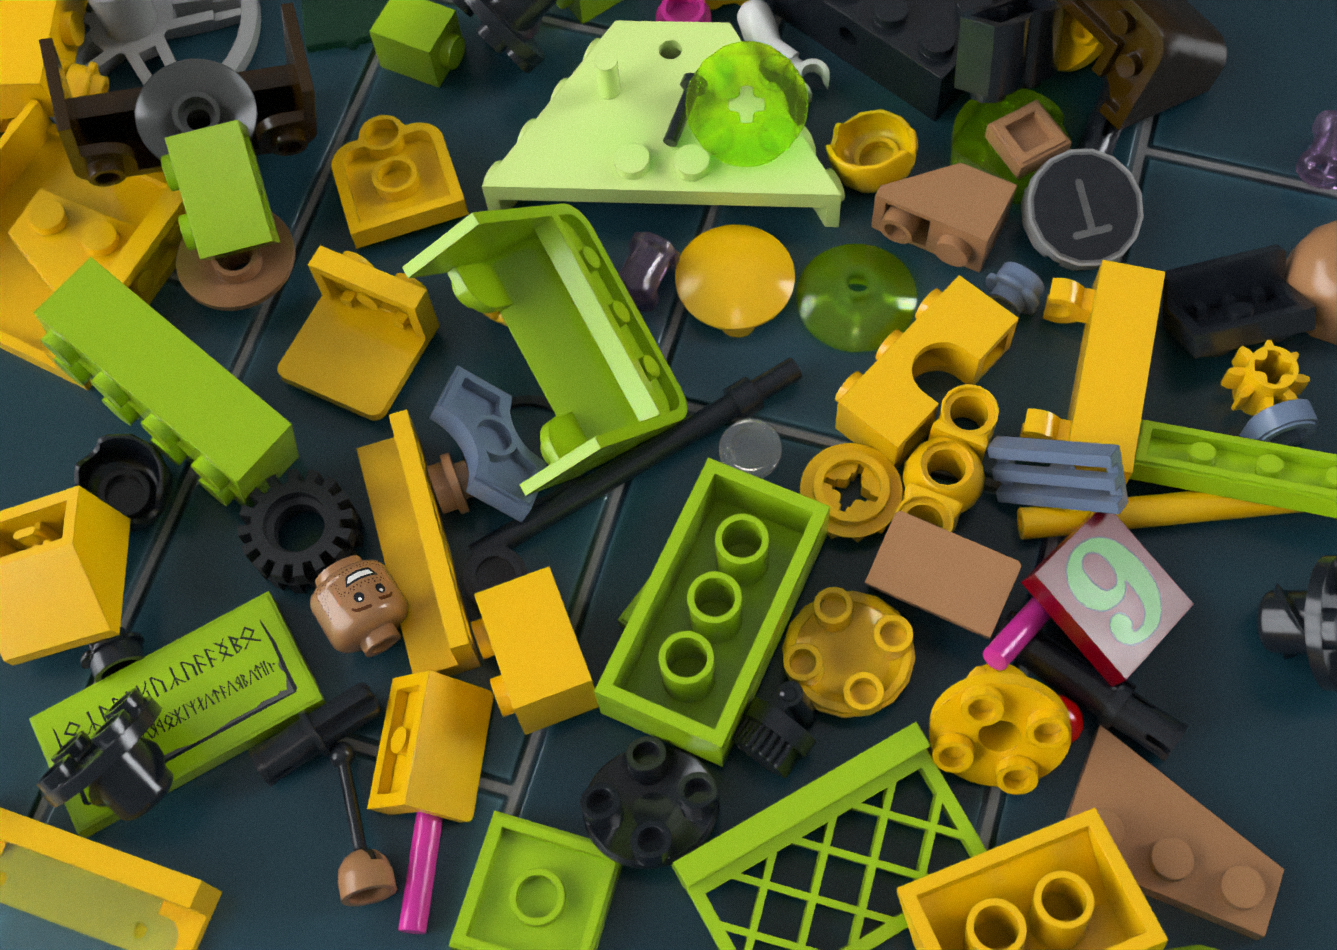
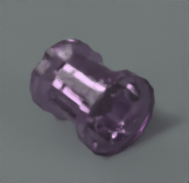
M1324 110L1317 115L1312 125V131L1315 136L1310 148L1301 153L1296 164V173L1304 182L1319 189L1333 190L1337 189V110ZM1323 164L1321 170L1317 168V165Z
M635 232L628 242L630 254L618 274L637 309L641 312H650L655 309L659 301V296L656 292L666 272L676 268L680 261V254L669 241L651 232Z

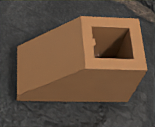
M957 163L881 185L875 194L871 227L881 231L884 236L894 242L901 244L910 243L936 254L941 261L955 267L964 266L980 273L1009 217L1017 185L964 163Z

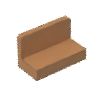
M898 511L892 519L865 583L868 587L990 640L1021 569V564L1018 560L908 513Z

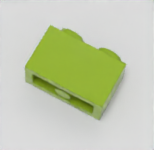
M233 120L165 137L169 154L161 155V165L170 190L172 192L180 190L187 214L179 215L178 220L183 240L189 251L197 249L200 260H214L280 243L247 125L239 120Z

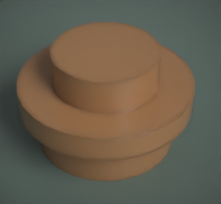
M449 452L441 454V462L427 466L440 507L444 514L459 509L461 515L470 512L467 499L474 496L465 492L468 484L467 463L465 460L453 463Z

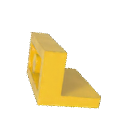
M431 670L393 678L367 809L387 815L423 812L459 823L470 822L473 819L494 698L493 693L482 687Z

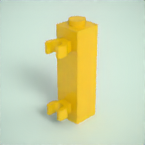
M1102 260L1092 289L1085 288L1080 283L1071 279H1052L1050 293L1046 297L1043 319L1055 323H1072L1076 321L1085 323L1067 420L1060 419L1057 415L1041 409H1027L1025 423H1022L1019 437L1120 445L1125 483L1127 484L1133 472L1165 277L1164 271ZM1074 465L1077 470L1106 472V468Z

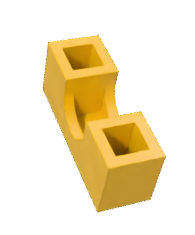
M960 275L943 292L938 288L931 291L918 307L915 314L916 320L904 333L899 329L893 331L879 347L875 356L877 361L864 374L859 371L851 374L842 384L835 397V401L838 402L835 428L853 443L863 444L878 450L894 464L896 469L929 435L930 429L935 422L939 405L938 402L917 386L914 379L929 371H943L954 375L965 384L975 385L1010 348L1019 318Z

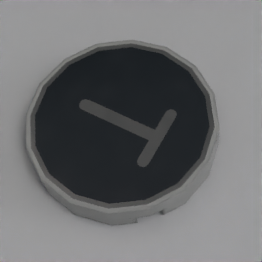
M1069 149L1047 160L1030 179L1029 186L1025 189L1021 201L1022 224L1032 246L1042 256H1049L1053 261L1061 263L1058 266L1072 271L1095 270L1100 267L1102 260L1113 261L1123 256L1137 239L1144 217L1142 193L1132 173L1115 157L1095 149Z

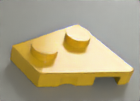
M40 188L11 227L8 234L17 249L29 264L36 268L42 280L54 293L90 257L107 270L137 227Z

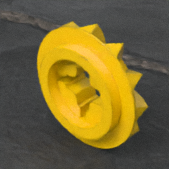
M837 444L819 452L806 466L800 482L801 495L830 506L827 534L831 539L840 536L852 538L858 543L865 536L876 532L882 534L887 525L892 521L896 509L902 501V482L894 464L878 450L863 444ZM857 473L861 474L860 495L867 498L866 502L856 499L851 507L846 508L845 512L841 511V493L834 488L846 489L850 481L855 480Z

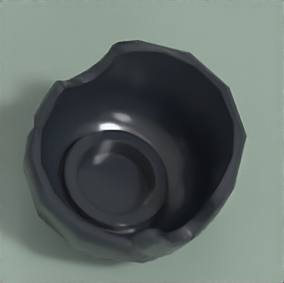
M106 434L97 438V443L93 450L75 465L74 487L81 486L130 518V532L141 531L154 523L165 511L171 500L172 473L163 456L154 445L134 434Z

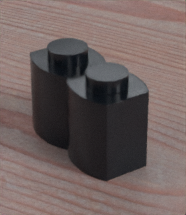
M1000 0L997 4L980 6L964 12L960 17L954 88L970 92V98L977 102L998 103L1004 101L1006 95L1014 93L1019 89L1039 87L1042 80L1048 79L1058 72L1066 9L1057 0Z

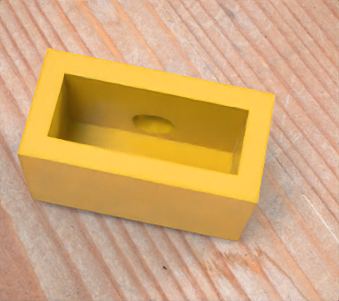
M549 566L474 594L482 618L474 620L470 624L483 659L492 656L496 657L501 675L490 678V683L503 717L515 713L524 734L527 735L599 707L590 673Z

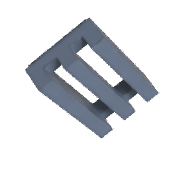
M996 436L987 446L989 458L997 460V463L991 470L993 480L1001 481V486L996 490L998 502L1120 514L1128 504L1120 445ZM1015 460L1052 464L1049 467L1015 464ZM1074 465L1106 468V472L1077 470Z

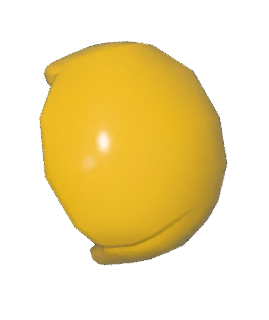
M884 109L859 112L846 122L835 124L831 143L825 147L830 165L844 186L861 193H877L881 185L905 179L915 165L918 139L915 130L911 128L910 124L902 116Z

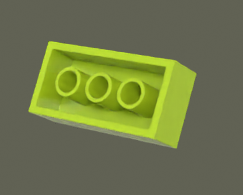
M92 257L34 311L35 316L46 331V334L40 340L56 356L53 359L54 362L68 376L82 386L91 379V384L104 396L102 402L126 424L131 426L139 419L141 426L152 436L150 442L171 462L180 466L185 459L191 463L192 469L201 477L198 480L201 486L223 505L228 506L235 500L241 506L245 505L252 508L255 503L249 494L255 487L265 494L270 488L265 479L274 474L279 479L299 457L293 427L288 420Z
M708 458L594 690L601 714L723 767L734 743L732 740L733 735L744 719L743 713L756 695L827 537L830 506Z

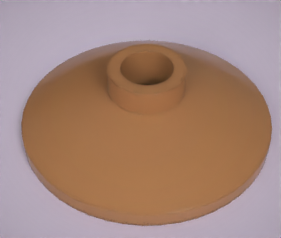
M272 213L280 243L214 260H200L197 249L189 251L182 238L176 253V271L182 286L198 303L216 310H243L266 301L285 284L294 266L295 244L288 227L277 215ZM248 263L242 269L234 271L238 265Z

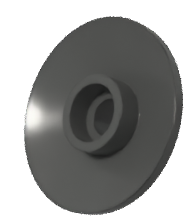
M185 59L171 63L154 73L144 84L138 95L135 106L136 127L146 148L160 161L161 155L169 154L165 137L193 131L190 125L197 118L209 119L211 121L209 126L239 120L247 125L251 141L254 137L258 122V111L254 95L246 81L236 71L222 63L208 59Z

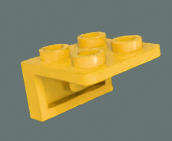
M320 245L308 263V267L322 296L279 362L277 371L285 383L369 420L377 421L386 416L440 325L428 290L420 281L415 278H407L405 273H397L393 276L378 270L367 259L355 252L344 251L343 254H340Z

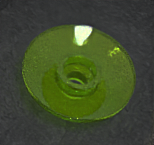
M867 244L839 245L817 255L803 270L796 292L797 310L808 331L824 344L848 352H866L879 349L884 340L896 329L904 333L913 319L917 303L915 282L907 267L888 251ZM859 283L868 288L857 292L851 290L847 285Z

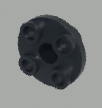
M452 0L469 17L476 14L482 22L476 28L478 34L497 53L502 54L506 51L508 56L527 74L546 58L533 36L539 31L542 17L557 3V0Z
M1337 554L1324 555L1317 561L1311 573L1307 590H1283L1276 583L1275 589L1268 591L1262 597L1257 611V630L1263 646L1271 653H1283L1285 660L1295 657L1297 654H1307L1316 682L1323 690L1337 692Z
M137 688L128 691L104 714L107 721L91 738L84 731H81L54 754L51 760L55 764L36 782V786L42 791L41 796L52 807H57L76 796L86 787H89L91 804L98 807H109L123 821L135 820L151 811L165 797L173 782V773L165 765L164 753L159 745L146 737H142L161 713L162 707L151 696L144 697Z

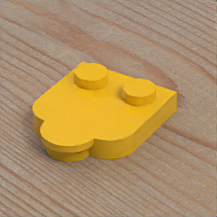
M391 115L375 116L362 125L358 140L343 145L332 159V172L356 249L469 214L441 131L431 124L418 122L405 125L398 118Z

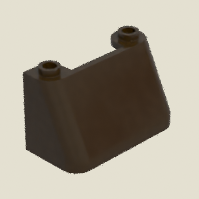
M1057 0L1104 46L1092 70L1099 77L1107 76L1110 86V99L1103 103L1099 112L1118 131L1209 91L1223 70L1227 60V48L1223 36L1187 0Z

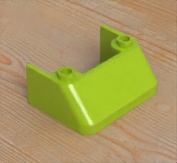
M552 204L472 212L402 267L407 278L447 273L452 282L453 292L463 305L481 313L499 311L552 407L556 417L546 422L540 431L541 454L549 466L519 484L525 496L576 478L660 434L686 417L688 410L687 401L678 381L595 230L587 218L575 207L569 204Z

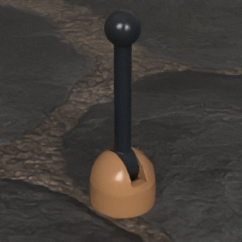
M337 742L330 748L328 758L330 763L338 768L353 851L344 858L338 869L341 903L345 906L369 905L395 894L397 886L393 868L387 857L378 850L367 848L351 768V764L355 760V749L347 742Z

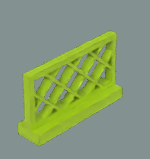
M917 722L900 730L673 862V865H671L683 888L689 894L719 950H736L726 931L746 936L743 950H753L755 939L791 950H820L806 946L816 904L854 914L848 943L838 950H871L908 928L903 911L892 917L867 909L876 868L912 878L913 881L930 875L927 874L935 834L960 840L970 858L987 851L938 767L933 762L927 750L931 745ZM916 770H919L933 794L927 821L890 811L897 781ZM884 790L880 808L862 803ZM850 809L877 817L868 857L830 846L837 817ZM941 809L953 829L938 825ZM888 820L925 830L916 870L878 860ZM825 824L821 843L802 838ZM790 844L818 852L809 892L770 882L777 852ZM828 855L866 865L856 906L818 895ZM766 859L761 879L742 874L745 870ZM730 879L759 887L748 929L720 921L706 893ZM768 890L806 901L796 943L757 932ZM864 918L882 922V924L860 936Z

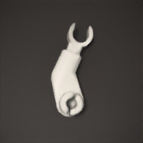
M749 0L743 3L737 13V22L744 41L748 40L752 43L760 62L779 75L784 76L787 74L795 80L796 93L803 101L812 102L811 89L802 79L809 72L817 73L828 90L830 80L828 66L822 60L816 58L805 61L798 58L799 52L781 40L773 12L768 3L763 0Z

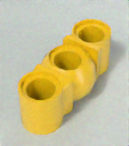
M966 384L948 391L942 400L938 419L930 429L928 441L921 443L905 462L902 476L905 491L903 500L897 507L896 512L903 511L953 532L957 526L960 514L976 503L983 493L985 482L982 461L987 446L991 442L999 415L997 400L988 390L981 386ZM961 417L969 418L975 421L980 428L975 430L962 429L955 425L952 420ZM936 470L948 471L957 478L958 482L951 485L939 484L931 478L929 473Z

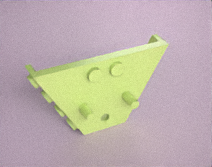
M614 21L602 38H595L589 44L583 61L569 78H563L556 85L550 102L539 116L526 122L520 131L517 143L503 160L496 161L489 168L482 185L488 211L511 209L518 200L811 207L815 210L825 227H839L841 202L845 200L844 188L837 173L832 168L825 170L817 158L815 143L809 130L803 124L798 126L795 124L788 113V104L782 89L776 82L769 84L761 72L760 59L754 46L748 40L742 42L732 25L727 22ZM686 73L698 74L707 81L708 87L704 95L697 96L677 146L670 147L663 142V139L684 91L680 85L681 80Z

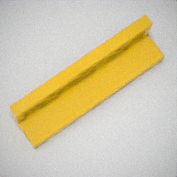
M406 409L389 414L394 434L393 438L356 449L385 566L409 605L408 615L400 626L412 674L431 670L446 676H452L481 667L437 498L428 474V465L422 442Z

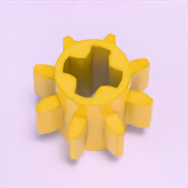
M1267 340L1264 346L1254 353L1250 349L1241 346L1231 361L1233 367L1227 370L1221 381V386L1232 389L1234 402L1231 409L1233 411L1242 410L1246 414L1254 416L1275 404L1298 399L1297 395H1300L1310 382L1309 376L1298 374L1297 358L1300 354L1297 352L1290 353L1284 348L1274 346L1272 340Z

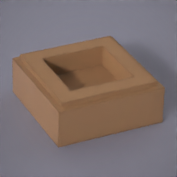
M1038 99L988 124L985 138L1017 180L1038 170L1050 158L1069 150L1071 145L1069 138Z

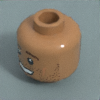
M358 555L349 556L333 563L317 576L315 580L317 588L311 596L310 607L331 645L337 651L354 653L363 650L366 657H372L389 649L400 639L401 635L397 629L407 617L409 605L384 564L373 559L362 560Z

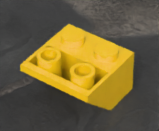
M79 485L0 511V654L3 661L12 666L120 635L131 519Z

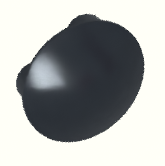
M644 736L635 739L629 744L625 752L615 756L600 768L591 780L588 788L581 795L580 806L586 831L593 844L602 854L612 861L627 867L656 869L673 865V862L701 847L706 842L716 825L720 800L718 788L711 772L698 758L682 749L665 746L658 738Z

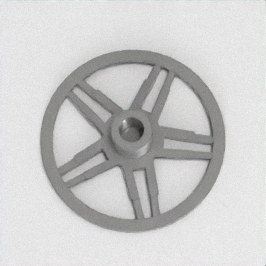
M88 0L86 9L92 10V12H85L83 22L84 27L90 31L85 34L83 44L78 47L75 63L88 66L91 61L96 62L99 66L98 72L100 75L106 76L127 58L144 85L152 76L144 63L145 61L160 55L164 66L176 62L166 40L205 33L240 23L233 47L222 64L236 72L245 71L253 57L260 36L259 0Z

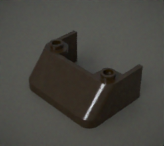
M293 2L281 4L286 65L237 72L250 87L257 105L258 122L251 141L255 156L269 153L279 156H291L301 153L317 135L315 90ZM52 38L40 39L39 43L57 130L74 174L81 179L89 180V183L94 186L106 187L119 184L126 177L162 172L161 161L146 148L136 127L135 106L142 87L73 98ZM197 118L191 123L190 128L192 130L205 128L210 125L211 121L207 118Z

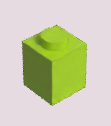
M389 0L369 31L381 67L438 88L450 69L458 67L465 52V39L461 34L456 10L429 0Z

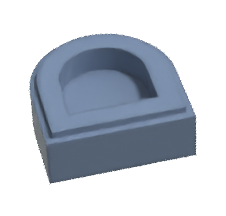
M1294 399L1275 404L1260 411L1247 422L1239 435L1243 438L1293 446L1306 443L1316 431L1319 421L1309 400Z

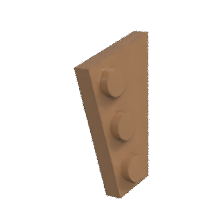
M1099 725L1094 732L1065 819L1095 807L1143 894L1256 941L1264 938L1284 869L1107 729Z

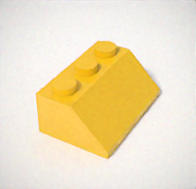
M1095 807L897 888V895L916 950H1164L1168 942L1167 936Z

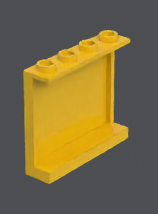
M31 98L19 115L9 123L5 133L0 138V348L89 390L92 386L91 379L83 386L78 384L54 362L53 359L56 356L41 342L40 339L46 334V331L35 316L34 311L53 292L42 280L36 268L29 264L17 249L8 234L9 230L40 188L137 227L107 268V271L149 305L176 268V253L183 238L178 216L187 213L180 190L173 192L170 190L164 172L126 177L123 182L106 187L94 186L89 183V180L77 177L73 172L64 149L57 125L51 122L40 103Z

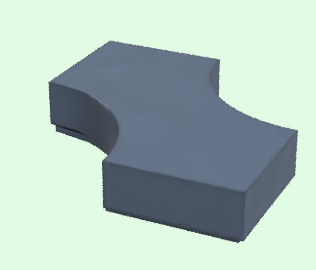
M457 365L449 377L429 419L444 428L457 442L464 454L468 467V484L465 492L522 523L531 511L538 492L525 496L519 484L546 468L547 463L530 451L518 436L510 414L512 396Z

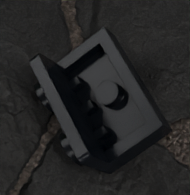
M1278 244L1165 271L1163 283V326L1194 358L1219 357L1241 346L1265 343L1267 340L1277 343L1287 339L1290 335L1315 330L1316 307L1285 281L1286 251Z

